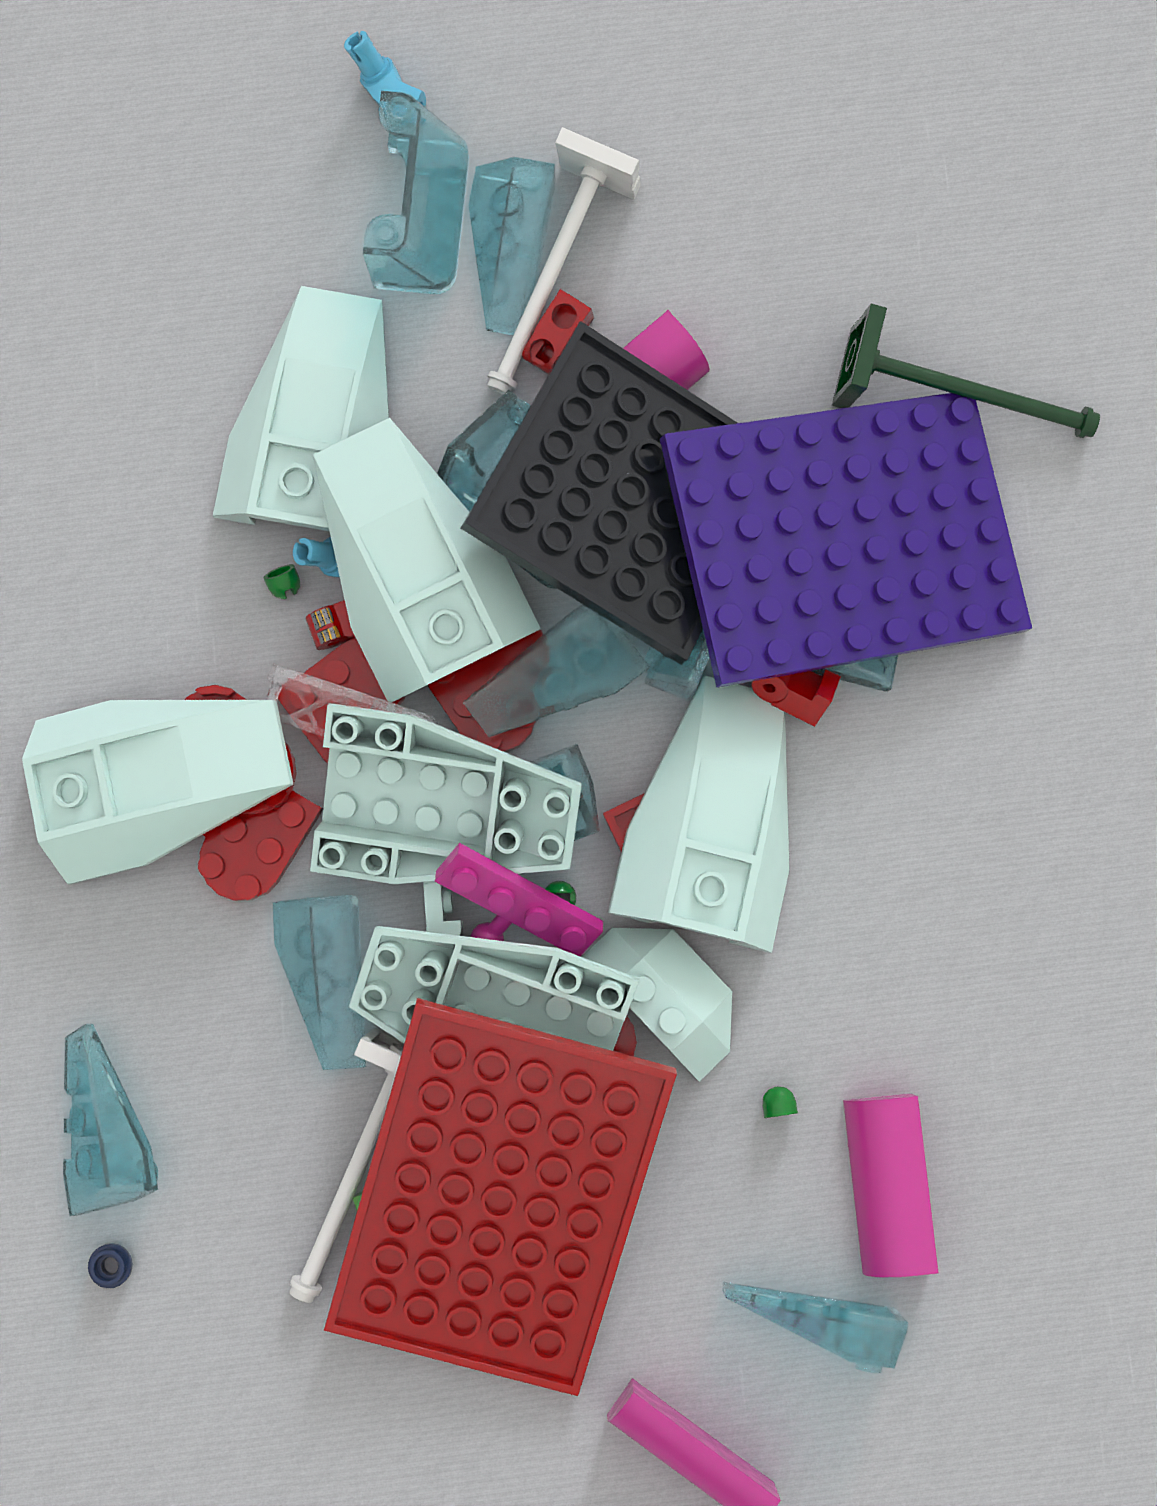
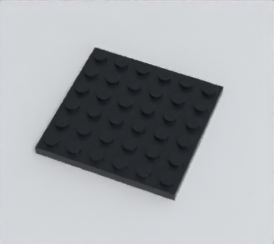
M580 321L460 529L682 665L688 660L703 631V626L660 438L667 433L737 424V422Z

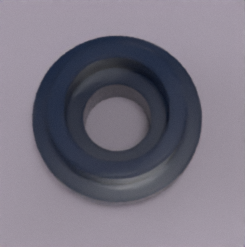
M114 1243L105 1244L97 1248L90 1256L88 1262V1272L91 1279L103 1288H115L123 1284L129 1278L133 1267L130 1253L123 1246ZM107 1258H114L117 1261L118 1270L116 1273H110L106 1270L105 1260Z

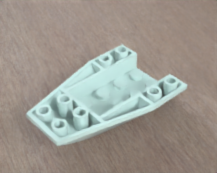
M301 286L229 435L213 511L214 518L255 525L256 519L329 531L313 454L389 418L382 300Z
M390 418L313 454L350 626L389 704L541 629L506 557L460 529L469 511Z
M705 675L626 830L608 913L647 923L659 922L730 940L729 943L772 953L789 874L785 712L758 697L750 687L735 684L716 688L715 679Z
M109 700L36 720L22 757L37 841L67 884H74L146 866L293 785L276 700Z
M332 703L327 705L323 747L330 749L323 817L320 825L314 830L311 872L389 884L435 881L436 870L459 843L516 874L567 870L571 868L582 783L417 716Z
M376 926L349 1007L402 1043H405L416 1000L419 998L613 1051L640 979L555 947Z

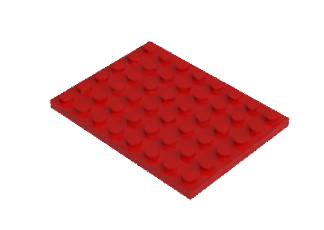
M417 998L324 1331L578 1396L677 1076L676 1068Z

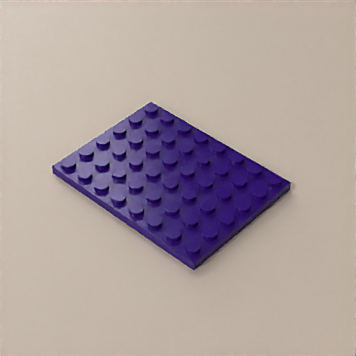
M953 393L667 433L660 438L716 688L1017 634L1032 629L976 400Z

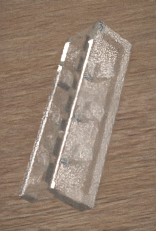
M272 663L267 676L271 686L266 700L277 701L280 690L283 688L296 692L304 708L290 715L279 713L281 723L324 737L325 728L318 725L312 711L327 703L413 715L436 725L438 724L434 716ZM305 696L317 699L318 701L309 705ZM307 714L311 723L297 718Z

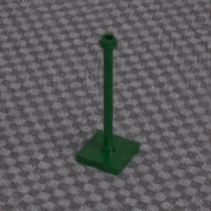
M871 303L850 329L831 406L838 408L850 407L868 388L870 376L876 371L1075 428V436L1079 438H1084L1085 436L1093 437L1097 431L1100 414L1094 412L1093 408L1085 406L1081 412H1077L880 355V350L877 347L887 311L886 307Z

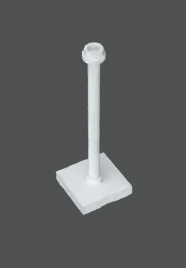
M563 127L555 142L560 168L582 177L583 180L497 372L489 371L487 376L489 378L487 387L506 396H509L511 391L515 390L518 385L512 378L522 358L523 350L532 336L598 186L606 187L633 200L641 186L638 173L640 170L638 159Z
M373 1028L361 1038L354 1055L384 1068L388 1075L301 1275H293L290 1280V1295L306 1303H312L315 1296H319L322 1286L317 1283L318 1278L375 1149L404 1043L378 1028Z

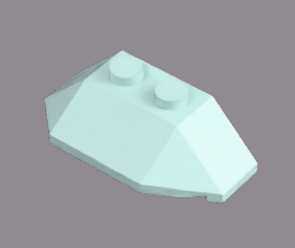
M611 928L582 956L585 959L640 979L630 1009L698 1081L702 1080L730 1053L732 991L674 929Z

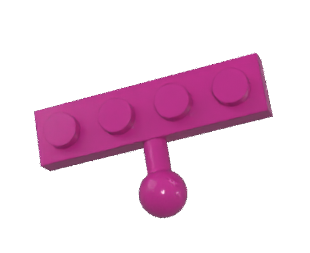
M461 843L454 848L436 870L435 882L496 914L491 922L477 925L472 930L470 937L504 941L503 933L513 923L550 944L581 957L603 932V921Z

